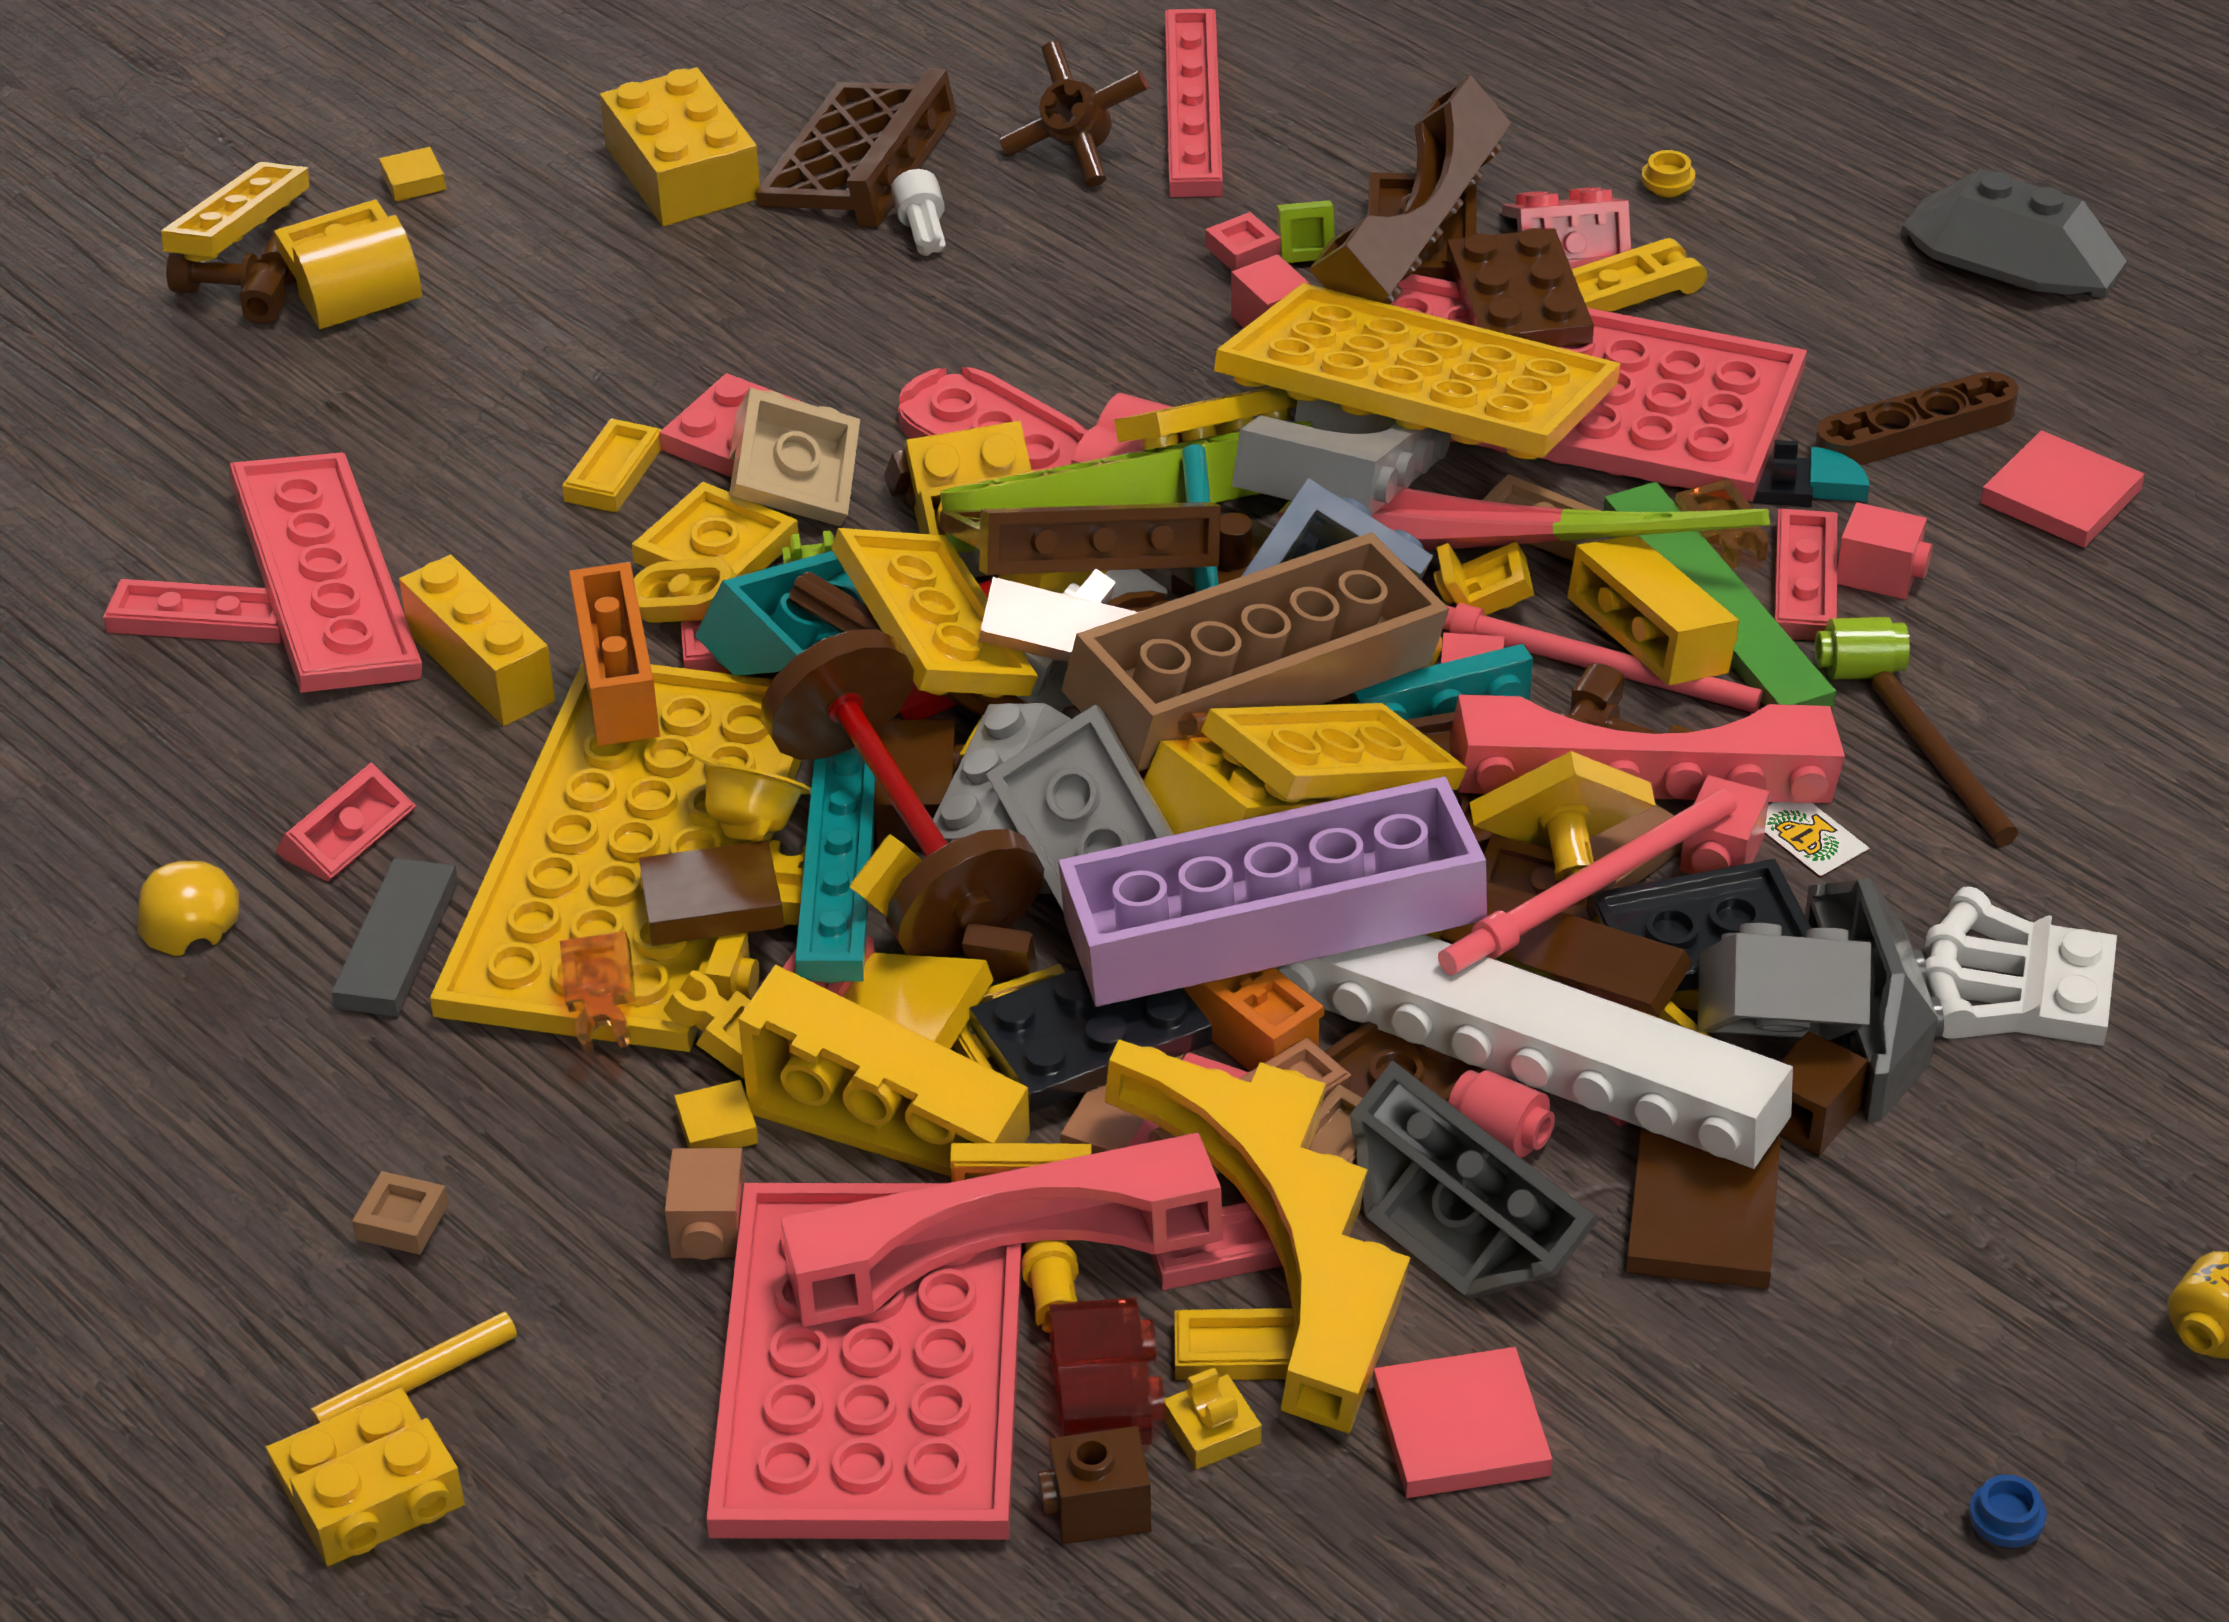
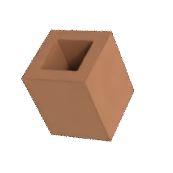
M672 1148L665 1205L671 1258H695L701 1260L736 1258L744 1183H746L742 1148Z

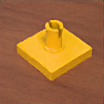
M1573 751L1470 802L1474 826L1506 838L1552 849L1555 864L1554 872L1557 881L1564 880L1594 863L1589 838L1656 806L1651 782Z

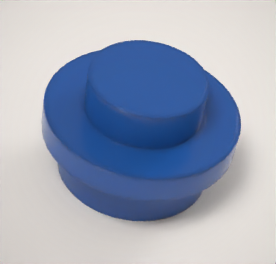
M2004 1474L1990 1478L1983 1486L1976 1490L1970 1502L1969 1519L1973 1528L1982 1538L1998 1546L2016 1548L2031 1544L2040 1537L2046 1523V1507L2039 1491L2031 1482L2016 1475Z

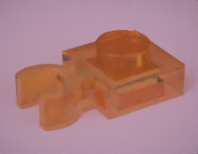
M1729 479L1679 492L1676 495L1675 504L1682 512L1753 509ZM1759 527L1699 531L1710 545L1718 542L1722 546L1721 557L1732 569L1739 567L1742 549L1753 552L1759 561L1766 560L1769 538L1766 532Z
M622 931L560 941L564 1000L569 1012L582 1011L576 1020L575 1032L585 1053L593 1052L592 1035L597 1028L604 1025L614 1027V1034L620 1048L628 1047L631 1038L630 1028L623 1012L617 1007V1005L636 1002L631 942L627 932Z

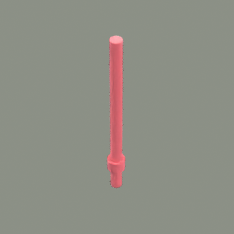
M1458 603L1456 608L1447 606L1449 612L1443 630H1447L1449 633L1505 636L1504 646L1506 647L1524 644L1529 653L1588 668L1590 664L1594 663L1608 665L1621 672L1625 679L1751 713L1758 711L1762 700L1763 690L1716 677H1706L1668 686L1634 655L1484 616V609Z
M1722 788L1507 913L1495 911L1473 925L1471 934L1438 953V961L1441 968L1447 974L1454 975L1485 956L1494 959L1519 944L1521 935L1734 812L1737 809V800L1730 790Z

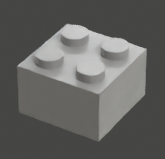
M1747 923L1740 925V933L1721 935V941L1700 951L1697 1032L1801 1039L1807 1031H1810L1830 1041L1870 1025L1871 942L1848 941L1849 931L1838 928L1808 929L1806 938L1782 936V926L1776 924Z

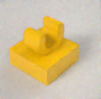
M1215 1367L1188 1377L1186 1380L1187 1390L1163 1399V1419L1196 1470L1261 1444V1423L1230 1376L1226 1374L1219 1377Z

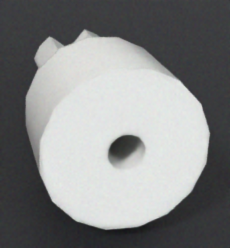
M908 170L900 174L891 186V194L897 216L902 224L911 227L917 251L920 254L929 256L932 252L940 253L946 243L939 222L944 213V201L938 180L928 170Z

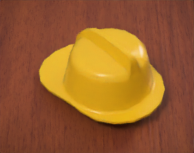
M693 752L688 753V756L704 763L707 767L705 803L707 813L720 821L724 834L734 840L759 841L766 833L782 831L787 825L800 795L811 794L810 787L790 778L752 768L731 765Z

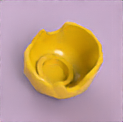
M177 861L155 869L142 885L138 899L137 933L149 947L172 956L183 955L189 944L197 939H207L212 945H216L220 941L222 934L229 930L238 920L239 891L222 869L203 861Z

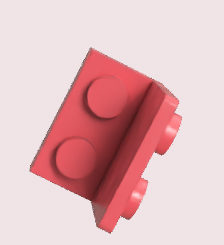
M1601 187L1569 189V199L1559 200L1558 193H1548V191L1517 193L1516 204L1502 205L1503 216L1517 219L1518 232L1530 228L1543 230L1555 228L1571 269L1631 250L1629 200L1613 198L1612 189H1601Z

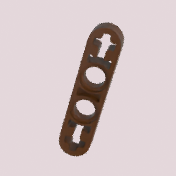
M1983 372L1833 414L1823 418L1818 423L1815 447L1836 451L1851 458L1859 465H1863L2009 422L2015 415L2018 385L2007 375L1996 372ZM1930 411H1946L1952 413V415H1939ZM1879 425H1896L1904 429H1887Z

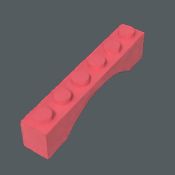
M1458 695L1449 738L1451 756L1467 767L1458 788V793L1487 794L1573 751L1651 782L1654 799L1696 800L1707 776L1710 775L1770 791L1769 802L1832 804L1845 759L1830 706L1768 704L1748 717L1721 727L1689 733L1649 734L1618 731L1582 723L1551 712L1521 696Z
M1199 1132L780 1217L787 1272L803 1327L874 1313L895 1293L924 1274L961 1257L1000 1246L1041 1240H1084L1125 1246L1156 1255L1223 1241L1221 1186Z

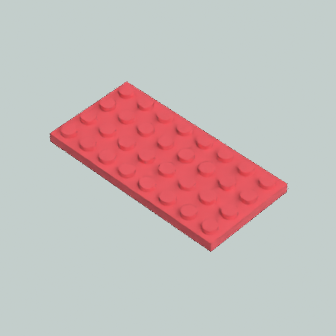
M1411 274L1399 282L1398 285L1402 292L1390 305L1471 325L1456 282ZM1587 308L1594 324L1593 343L1561 346L1559 348L1621 363L1618 382L1544 458H1538L1549 460L1556 464H1570L1604 471L1610 475H1624L1659 482L1669 487H1683L1713 493L1723 498L1753 501L1765 466L1773 451L1775 440L1778 438L1804 372L1807 350ZM1485 442L1481 444H1471L1491 448L1498 452L1507 453L1504 447L1488 444Z

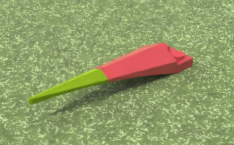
M1404 488L1392 498L1390 503H1386L1372 514V518L1391 530H1403L1413 535L1421 542L1425 551L1437 550V547L1449 543L1452 549L1508 545L1515 541L1518 544L1770 526L1769 509L1684 512L1577 510L1491 502ZM1291 500L1278 512L1279 520L1291 504Z

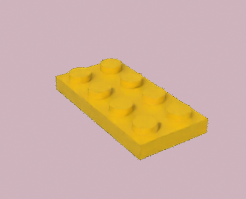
M838 528L831 549L881 630L895 637L914 669L913 682L919 691H926L935 695H944L948 692L976 693L991 698H999L1003 695L1031 696L1038 675L1024 653L978 641L987 597L947 536Z
M1383 703L1210 708L1201 729L1203 734L1222 748L1221 754L1226 760L1237 766L1247 768L1265 782L1263 787L1270 795L1291 803H1297L1304 798L1325 797L1338 800L1345 796L1366 794L1446 776L1452 790H1458L1467 770L1465 765Z

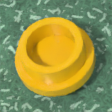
M1662 150L1653 153L1649 157L1648 163L1642 169L1641 181L1647 189L1657 196L1673 198L1689 191L1694 186L1695 170L1691 166L1690 158L1684 153L1674 150Z

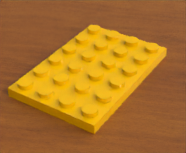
M1302 283L1216 350L1214 371L1233 376V380L1236 383L1244 386L1261 387L1268 385L1287 390V395L1297 400L1316 401L1321 399L1340 404L1341 409L1350 414L1371 415L1374 413L1395 419L1396 424L1403 428L1412 430L1431 428L1450 433V437L1460 443L1481 444L1485 442L1504 447L1505 451L1511 456L1521 459H1535L1538 457L1544 458L1617 385L1621 363Z

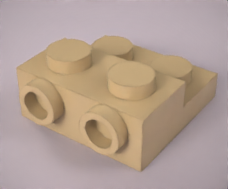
M750 387L736 411L729 458L734 460L729 496L841 527L848 516L860 419L841 414L830 407H817L786 398L775 391H762Z

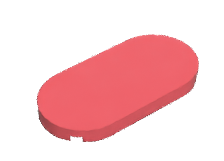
M946 368L927 371L909 381L903 387L899 396V425L909 439L1021 420L1031 470L1036 471L1071 464V458L1077 445L1088 431L1070 417L998 377L976 368H961V374L948 375Z

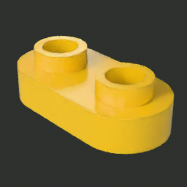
M719 558L654 563L644 568L634 577L641 618L650 623L703 620L721 582L737 577V575L725 560Z

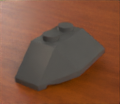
M1979 169L1924 198L1903 223L1901 234L1905 238L1912 239L1916 247L1933 260L2036 292L2069 295L2087 292L2091 297L2105 298L2125 272L2127 260L2084 200L2066 195L2056 188L2040 187L2013 179L2008 174L1998 171L1990 172Z
M1872 879L1809 885L1805 916L1811 928L1844 929L1849 931L1848 941L1871 942L1870 1025L1838 1038L1841 1046L1868 1059L1862 1108L1867 1122L1881 1121L1930 1066L1934 1038L1942 1036L1944 1032L1942 1004L1937 996L1930 997L1927 990L1926 964L1922 951L1920 949H1912L1904 924Z
M1393 1060L1350 1114L1352 1134L1356 1138L1357 1165L1368 1169L1362 1196L1366 1218L1470 1300L1556 1276L1599 1221L1596 1215Z

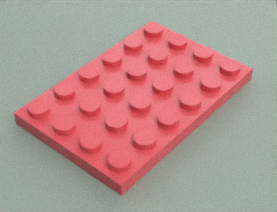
M744 1183L706 1518L709 1538L1009 1540L1023 1243L1000 1246L967 1255L936 1268L895 1293L874 1313L803 1327L787 1272L780 1217L946 1183Z

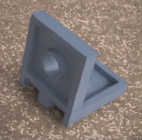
M1308 478L1242 576L1295 559L1297 555L1301 557L1371 532L1420 580H1422L1433 555L1425 551L1421 542L1413 535L1403 530H1391L1372 518L1370 511L1360 502L1348 497L1340 498Z

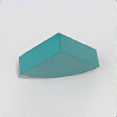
M1811 447L1810 487H1813V498L1868 502L1869 479L1866 472L1857 462L1833 450Z

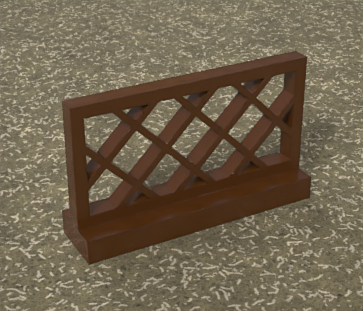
M927 69L917 84L838 82L755 192L758 205L766 207L854 210L858 226L878 227L894 205L891 194V186L894 180L908 170L920 168L957 115L947 69ZM847 101H859L843 107ZM899 103H903L902 105H899V106H896V107H894V108L889 109V107H892V106L897 105V104H899ZM876 112L878 113V114H876V115L870 116V117L865 118V119H863V120H860V121H857V122L855 121V120H858V119H860V118H863V117H866V116H868V115H871V114H873V113H876ZM844 125V127L822 135L824 132ZM883 130L882 132L869 137L870 134ZM857 140V142L849 144L847 146L835 150L836 147ZM824 153V155L818 156L816 158L801 163L805 159ZM863 157V159L858 162L852 163L850 165L848 164L849 162H852ZM837 168V170H834V171H832V172H829V173H827V174H824V175H822V176H819V177L814 178V176H816V175H818V174H821V173H824V172L829 171V170H831V169ZM803 181V183L793 186L791 188H785L787 186ZM848 184L846 190H832L842 185Z
M1213 502L940 511V529L980 549L979 571L986 575L1094 571L1095 569L1109 571L1219 566L1221 506Z

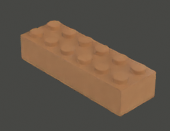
M1371 532L1076 633L1061 691L1081 713L1093 705H1097L1103 710L1134 766L1140 772L1150 767L1160 740L1190 739L1195 734L1206 736L1201 732L1210 708L1321 705L1430 665L1449 608Z

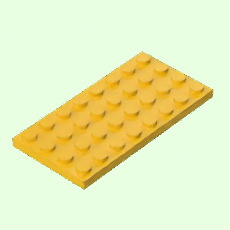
M582 661L430 996L433 1017L690 1052L699 1028L696 1026H683L674 1022L666 1015L663 1009L675 990L682 992L680 988L692 970L704 974L718 937L652 946L639 858L757 842L738 841L726 836L720 826V821L707 813L705 805L707 767L704 763L688 756V753L701 754L731 765L765 771L794 780L802 760L780 753L760 720L762 698L773 679L743 675L734 676L727 673L650 664L654 680L660 737L598 746ZM774 832L766 833L759 841L768 840L770 843Z

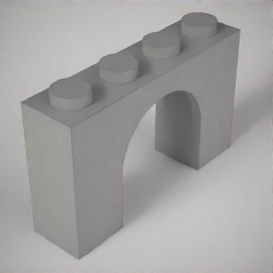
M1321 399L1316 401L1298 400L1295 421H1312L1313 428L1262 415L1241 428L1232 486L1293 501L1306 480L1310 478L1340 498L1348 497L1360 502L1372 515L1386 503H1390L1392 498L1404 488L1407 489L1420 475L1425 474L1439 459H1444L1449 449L1451 437L1450 433L1431 428L1423 430L1403 428L1396 424L1395 419L1374 413L1371 415L1350 414L1343 411L1340 404Z

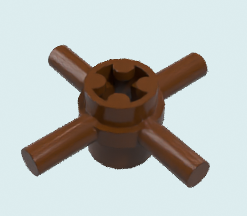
M1048 42L1043 45L1041 50L1053 84L1046 89L1041 97L1039 105L1041 118L1000 137V144L1005 154L1011 156L1052 136L1061 144L1069 145L1075 149L1086 185L1089 187L1101 185L1106 181V176L1096 148L1106 140L1112 126L1111 115L1107 109L1148 90L1147 81L1143 73L1138 70L1096 91L1084 82L1073 80L1061 42Z

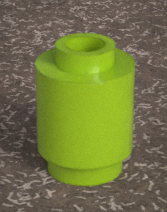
M1890 617L1830 618L1827 622L1826 630L1817 631L1816 663L1818 668L1827 669L1831 680L1871 679L1884 671L1893 674V672L1906 671L1908 667L1910 645L1908 629L1904 622L1892 623Z

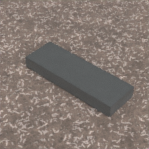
M400 858L393 859L331 992L335 1009L399 1016L457 886L458 877L455 865Z

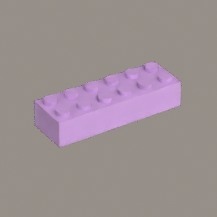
M1446 776L1058 860L1064 920L1096 1007L1476 923L1487 917L1486 858Z

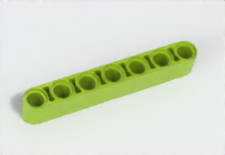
M1312 421L1291 422L1313 428ZM1240 431L1182 442L1167 447L1141 450L952 487L940 491L942 511L1187 503L1182 450L1192 444L1201 445L1206 451L1211 502L1216 503L1260 493L1232 486ZM946 532V536L957 552L980 550Z

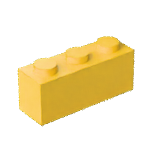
M1638 535L1576 545L1567 598L1669 686L1729 673L1739 625V619Z
M451 554L399 578L405 618L413 639L503 727L556 701L548 645Z

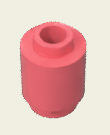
M1472 1070L1466 1071L1454 1085L1448 1100L1450 1105L1520 1158L1529 1155L1533 1149L1540 1150L1547 1143L1553 1131L1555 1116L1550 1111V1100L1546 1094L1490 1070H1484L1481 1073Z

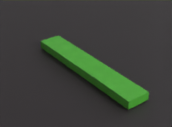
M1657 482L1604 497L1603 511L1682 512ZM1699 531L1638 535L1739 619L1738 637L1734 645L1731 666L1749 687L1763 690L1761 702L1765 706L1768 704L1830 706L1834 708L1836 690Z

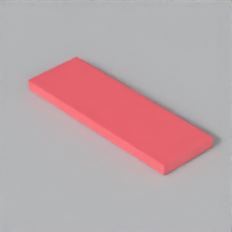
M341 452L230 463V483L265 588H267L268 597L272 609H274L277 624L300 693L421 679L422 661L346 454Z

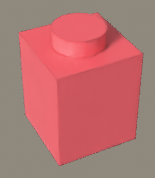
M1278 254L1231 272V317L1242 328H1245L1299 285L1311 283Z
M1856 502L1841 538L1837 584L1906 600L1914 578L1925 579L1930 565L1933 544L1923 542L1927 518Z
M1708 775L1694 804L1716 791L1726 788L1734 794L1737 800V809L1683 841L1680 871L1695 874L1753 863L1764 839L1770 791Z

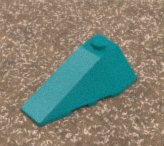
M829 551L723 580L695 637L714 655L716 661L727 668L734 676L780 672L796 655L825 638L840 634L839 631L790 601L789 594L798 576H802L806 572H812L863 604L865 602L834 552Z

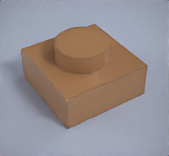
M381 1171L352 1220L356 1240L420 1255L449 1205L446 1186Z

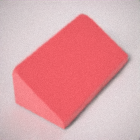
M371 762L286 832L275 852L284 860L329 882L410 814L416 805Z

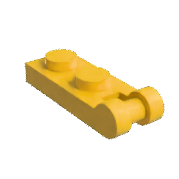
M1672 238L1662 239L1572 269L1587 308L1607 312L1640 304L1646 300L1676 290H1680L1684 294H1693L1703 287L1708 276L1705 267L1694 258H1686L1685 249Z

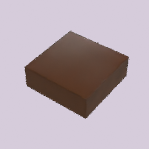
M974 923L967 924L962 942L965 959L986 960L993 980L1006 982L1037 971L1038 963L1033 937L1030 932Z

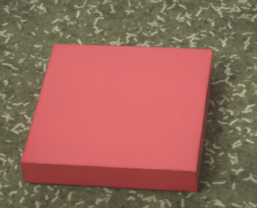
M2041 430L1983 486L1980 503L2085 548L2142 490L2145 473Z
M1516 1347L1374 1368L1373 1386L1406 1498L1551 1476L1553 1459Z

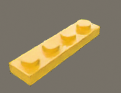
M266 162L257 163L162 229L163 251L185 254L187 260L197 262L217 258L220 252L234 242L240 241L246 233L257 225L265 223L268 217L279 209L290 205L293 199L310 188L308 167Z
M1271 386L1114 419L1118 443L1142 439L1143 449L1149 450L1178 444V432H1181L1182 441H1191L1216 436L1215 424H1219L1221 433L1240 430L1253 421V416L1258 417L1262 415L1283 421L1292 419L1290 408L1297 407L1298 400L1288 396L1287 390Z

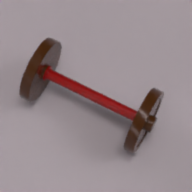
M877 629L849 630L825 638L796 655L774 677L762 698L760 720L780 753L798 760L824 759L854 747L857 748L926 857L902 879L888 904L887 924L906 955L948 958L964 954L962 942L967 924L974 923L1010 928L1027 912L1040 892L1045 869L1026 837L1009 829L981 830L947 843L877 734L899 713L912 690L914 669L895 637Z

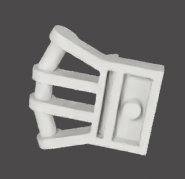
M1963 887L1958 890L1949 903L1950 912L1940 924L1934 925L1928 930L1925 941V952L1929 956L1925 960L1927 972L1926 987L1931 996H1937L1942 1004L1944 1014V1032L1942 1036L1949 1039L2018 1032L2104 1046L2109 1020L2117 935L2051 925V915L2035 922H2030L1993 906L1989 898L1977 888ZM1972 929L1995 940L1966 936V933ZM1961 966L1971 967V968H1977V969H1984V970H1990V971H1997V972H2003V973H2009V974L2022 975V977L2012 976V975H2005V974H1999V973H1993V972H1986V971H1980V970H1974V969L1961 968ZM1964 999L1992 1004L1972 1006Z

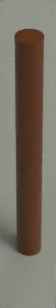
M1887 671L1876 675L1871 683L1872 689L1998 846H2006L2012 843L2018 835V829L1895 676Z

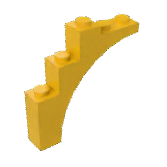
M1118 1040L1109 1059L1105 1102L1153 1122L1175 1137L1199 1132L1211 1164L1236 1186L1264 1224L1285 1270L1294 1314L1293 1352L1287 1370L1280 1411L1350 1434L1402 1299L1410 1257L1393 1252L1388 1247L1377 1242H1363L1349 1237L1360 1211L1368 1169L1351 1164L1336 1155L1320 1154L1309 1150L1319 1126L1326 1083L1310 1079L1294 1070H1283L1261 1062L1250 1083L1235 1078L1223 1070L1208 1069L1168 1056L1156 1048L1141 1047Z

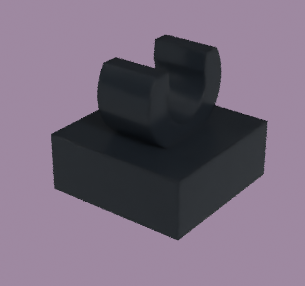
M1775 440L1774 454L1769 456L1753 503L1812 507L1813 487H1810L1811 458H1797L1798 441Z

